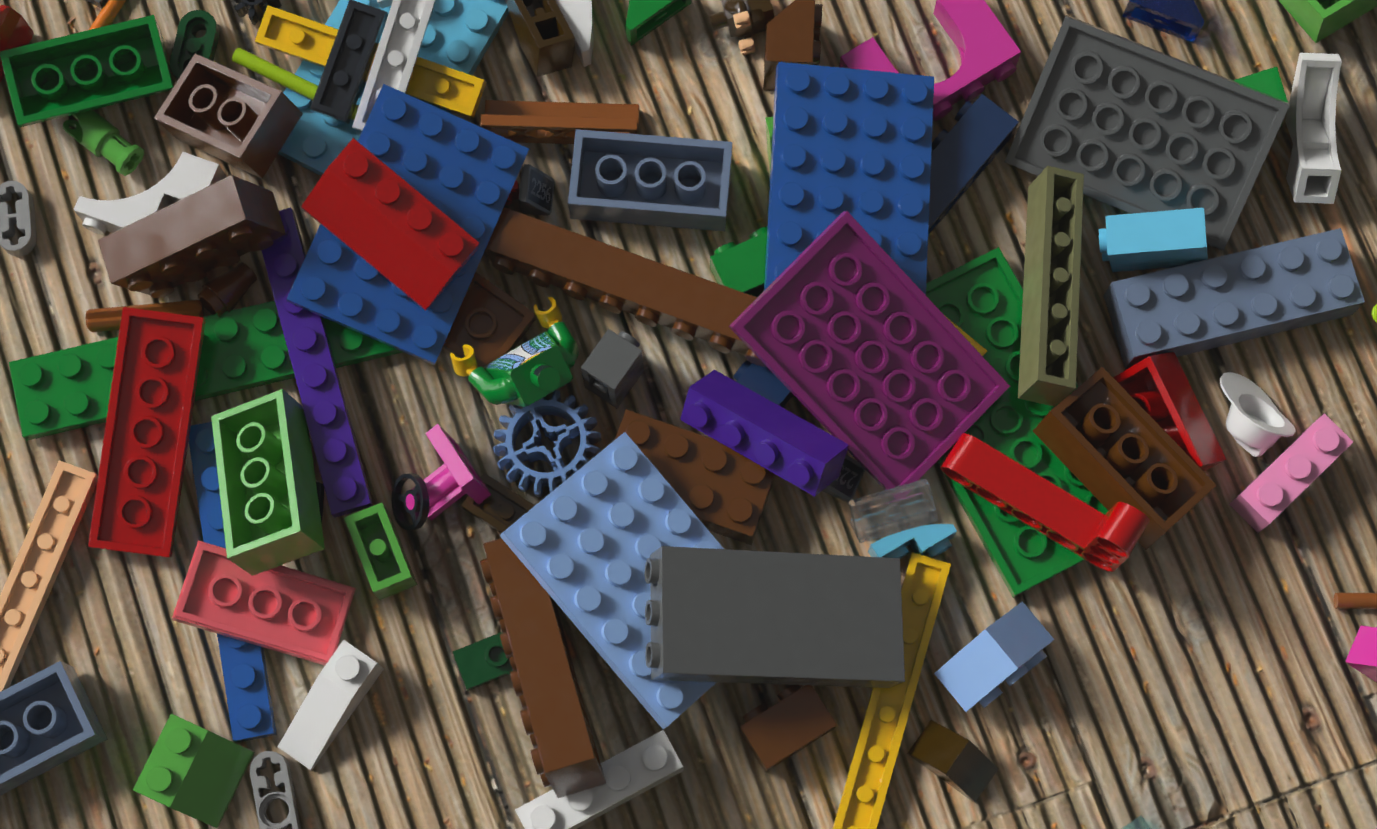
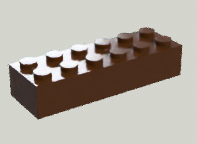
M502 538L484 543L487 558L480 560L486 583L490 585L493 594L490 597L495 618L500 622L503 634H500V639L506 658H509L513 669L510 672L516 696L520 697L524 709L520 711L526 734L527 736L530 735L534 747L531 750V755L537 774L541 776L544 787L552 786L557 798L606 784L556 602Z

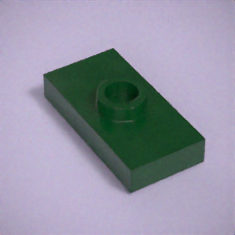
M503 632L452 652L467 691L507 676L513 671L510 660L506 658L501 643L500 634H503Z

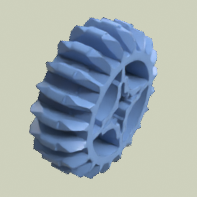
M555 390L552 393L551 400H546L545 396L522 409L516 405H509V410L514 416L513 418L506 415L500 416L499 422L507 430L498 429L494 431L495 439L504 443L495 445L493 451L495 455L504 456L497 462L500 470L510 469L506 475L509 483L515 482L522 477L518 486L520 491H527L533 483L534 495L536 497H541L544 486L549 487L551 493L557 488L556 486L561 485L589 462L590 459L587 457L593 458L601 452L599 447L591 445L601 441L600 432L590 431L597 425V420L595 417L583 419L589 411L588 407L583 404L574 409L576 403L575 396L570 395L564 403H561V393ZM542 416H559L568 420L572 425L568 427L565 424L557 427L546 424ZM530 421L534 430L531 439L523 443V448L515 451L517 436L521 429ZM539 429L543 430L545 437L548 436L549 440L553 441L555 459L550 451H547L546 447L542 446V437ZM580 436L579 450L574 459L565 466L561 457L562 451L566 446L572 444L571 439ZM529 460L531 463L543 460L549 463L554 472H537L529 469L522 462Z

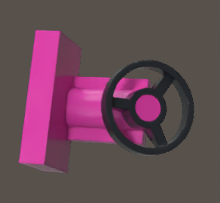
M439 424L435 425L425 434L444 464L424 480L414 473L402 474L397 478L393 486L391 496L393 515L398 525L405 530L421 528L426 522L427 517L433 520L466 493L477 504H480L491 495L456 440ZM411 479L416 486L411 490H407L405 494L401 493L406 480ZM400 501L404 502L405 510L411 514L413 525H410L405 520Z

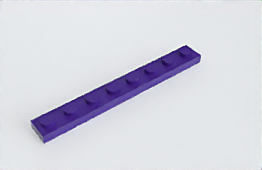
M290 207L279 211L286 235L273 240L274 243L271 247L261 251L331 515L336 518L373 506L323 317L286 300L306 257L295 213Z

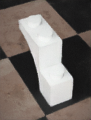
M1299 53L1289 101L1290 106L1285 120L1293 142L1286 179L1294 202L1334 204L1341 174L1335 130L1337 88L1342 63L1339 54Z
M182 152L173 169L148 190L118 200H95L79 196L74 211L83 221L82 226L100 235H104L106 231L113 233L226 178V175L219 164Z

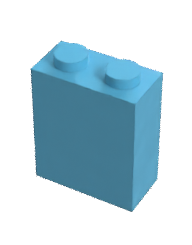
M1204 208L1105 216L1106 228L1099 229L1100 253H1102L1103 261L1110 262L1112 272L1172 268L1208 259Z

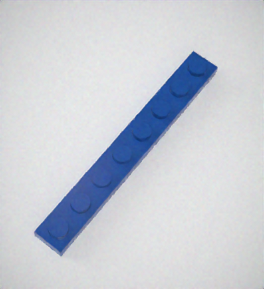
M212 422L191 425L189 447L203 542L226 549ZM217 634L233 742L238 743L277 735L264 648Z

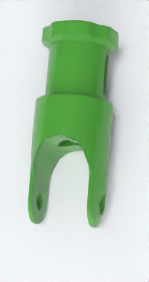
M93 110L73 114L78 121L66 120L63 123V129L95 156L106 158L116 166V171L123 176L132 173L143 159V148L137 144L132 145L121 137L120 131Z

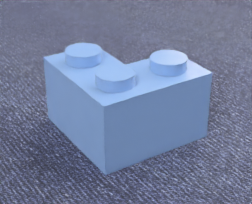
M1022 601L982 631L934 674L965 712L978 702L985 708L1003 693L998 687L1003 681H1006L1009 686L1013 685L1045 659L1047 655L1043 652V649L1055 639Z

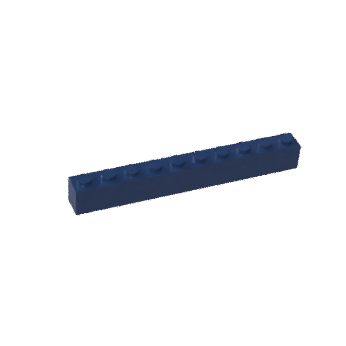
M983 94L973 104L967 101L954 118L957 121L956 125L950 132L943 129L932 143L928 236L1009 142L1016 131L1019 121ZM748 360L739 367L733 376L736 382L783 408L794 396L768 367L755 365Z

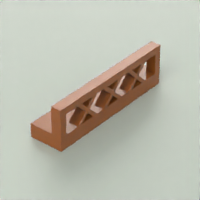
M485 100V113L481 114L480 126L516 143L574 144L576 129L639 134L640 109L639 104Z

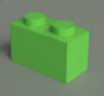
M383 502L344 517L371 589L379 600L418 585L390 513Z

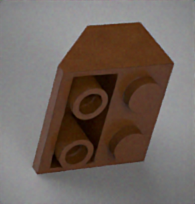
M794 0L767 23L763 90L775 91L776 66L778 62L808 65L820 64L821 41L819 39L822 24V4H815V0Z

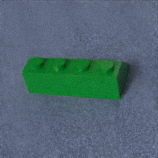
M154 15L0 51V58L19 128L171 91L174 87L161 30Z

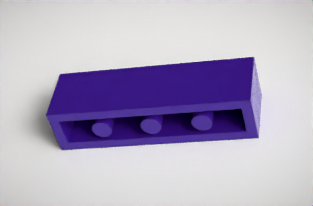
M713 370L689 387L680 418L681 421L814 497L839 477L849 444L716 370Z

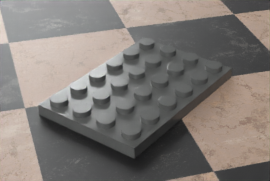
M1066 15L1005 163L1037 176L1047 165L1084 174V195L1131 214L1204 208L1207 244L1224 251L1290 104Z

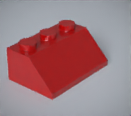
M1174 352L1149 356L1113 377L1203 471L1227 460Z

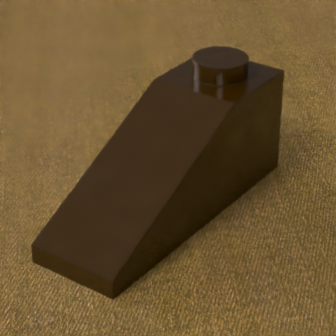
M505 0L521 48L536 77L572 67L575 37L556 1Z

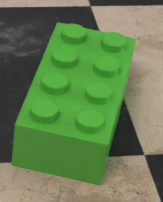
M281 389L211 416L227 559L253 576L324 550L325 545L309 428L303 406Z

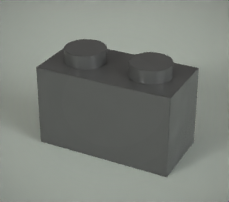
M608 328L581 366L585 388L618 409L644 372L642 350L639 349L640 343L626 332L620 331L619 334H616Z

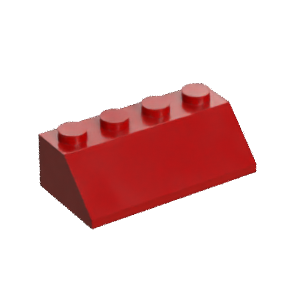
M354 138L328 166L301 206L305 212L425 311L476 253L480 244Z

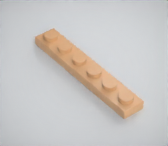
M60 460L57 463L0 595V692L9 688L97 485L98 475L96 473Z

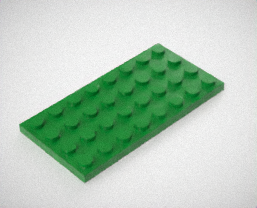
M998 247L926 283V296L948 319L987 350L983 355L984 359L1010 385L965 433L978 438L1101 513L1106 514L1108 510L1033 432L1045 416L1056 406L1018 399L1023 288L1000 248ZM954 444L937 461L940 467ZM944 474L1013 598L1085 561L1082 557Z

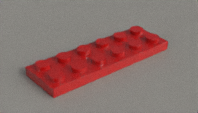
M123 307L88 547L172 557L206 323L204 317Z

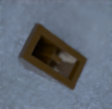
M930 720L907 753L974 803L998 771V768L970 740L933 720Z

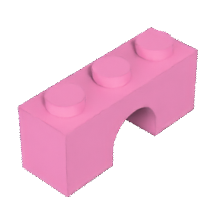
M1324 413L1229 505L1259 533L1323 473L1353 441Z

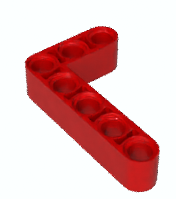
M966 433L961 434L940 467L942 472L955 482L1093 565L1108 572H1114L1129 558L1150 522V519L1143 512L1124 502H1116L1106 514H1103L978 438Z

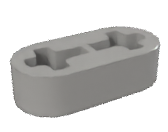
M7 181L0 185V246L8 254L21 257L30 253L36 245L34 200L32 194L23 184L17 181ZM17 193L22 199L16 201V213L13 214L12 208L5 201H10L12 194ZM14 224H17L18 229L25 235L19 238L16 245L8 239L15 235Z

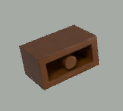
M791 685L777 695L780 699V702L767 710L761 704L742 717L745 724L740 726L739 731L765 772H768L831 732L837 726L812 685H805L802 688L800 685Z

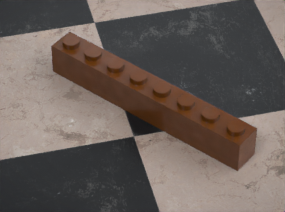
M503 208L485 249L495 269L509 275H513L514 271L521 273L538 286L548 288L550 284L562 288L565 294L574 299L583 301L587 297L598 301L602 308L612 313L619 314L621 311L635 315L638 321L652 327H656L657 324L672 328V332L681 338L693 340L694 337L708 341L709 346L717 351L730 353L732 350L746 355L745 358L755 365L767 367L729 328L733 321L757 297L511 209Z

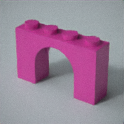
M985 0L936 1L933 14L956 45L961 58V66L953 76L934 84V121L946 116L953 109L952 105L962 99H965L967 102L976 98L984 91L985 85L995 79L997 82H1001L1010 77L1017 69L1016 65L1021 50ZM873 37L840 57V68L899 73Z

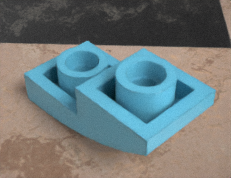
M931 524L912 527L876 541L870 545L868 553L871 557L901 559L909 553L907 546L911 545L915 553L920 555L929 553L931 558H934L952 547L949 540L954 537L957 530L953 524Z

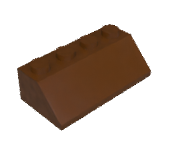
M1103 367L1054 407L1033 430L1041 441L1108 511L1116 502H1124L1137 508L1150 519L1147 528L1138 541L1145 550L1217 486Z

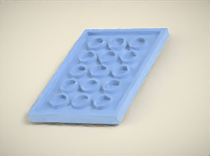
M624 432L502 532L500 537L654 720L664 729L717 682L651 680V668L646 666L645 660L646 647L648 642H651V626H648L645 621L646 603L648 600H651L650 584H647L645 581V564L650 555L661 546L724 548L627 433Z

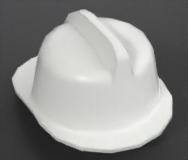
M1233 372L1223 373L1220 378V386L1231 402L1226 420V428L1237 443L1252 456L1260 457L1281 436L1290 437L1296 432L1294 425L1281 414L1272 400L1258 385L1240 374Z

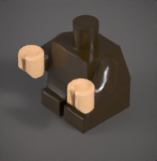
M721 0L723 12L709 15L713 30L728 27L730 36L740 39L738 44L742 55L755 52L752 35L766 31L767 23L775 17L771 1Z

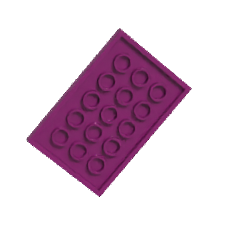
M843 211L729 326L834 437L849 444L847 451L897 501L959 439L961 434L965 433L1010 387L848 211Z

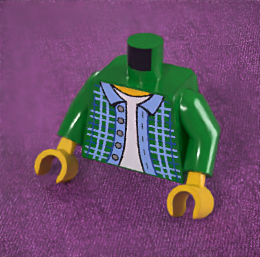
M548 297L552 305L549 310L539 311L536 304L533 307L540 325L544 328H549L548 332L545 331L483 367H477L474 349L472 346L465 344L463 345L464 358H457L452 352L450 353L454 372L459 376H469L468 381L488 402L495 405L510 404L526 407L572 381L573 375L570 368L574 366L578 358L579 348L565 322H561L562 314L553 297Z

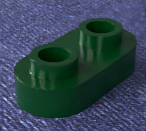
M190 11L179 22L170 59V69L177 81L195 53L214 61L220 30L214 17L206 11ZM199 30L207 31L203 37H195Z

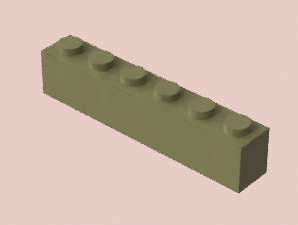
M1048 165L1028 187L1018 399L1056 406L1076 389L1084 174Z

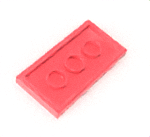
M198 540L172 620L326 665L337 650L356 588L282 565L252 576L227 559L225 548Z

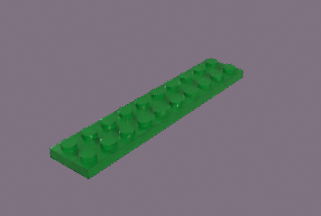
M275 300L231 310L230 313L227 311L220 317L216 314L204 317L206 323L194 401L295 378ZM323 317L336 368L404 353ZM118 337L9 362L22 437L26 441L106 422Z

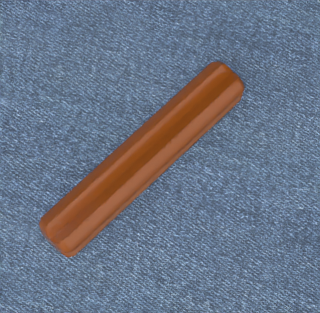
M200 300L98 308L86 311L85 318L87 329L91 332L120 330L123 307L204 317V306Z

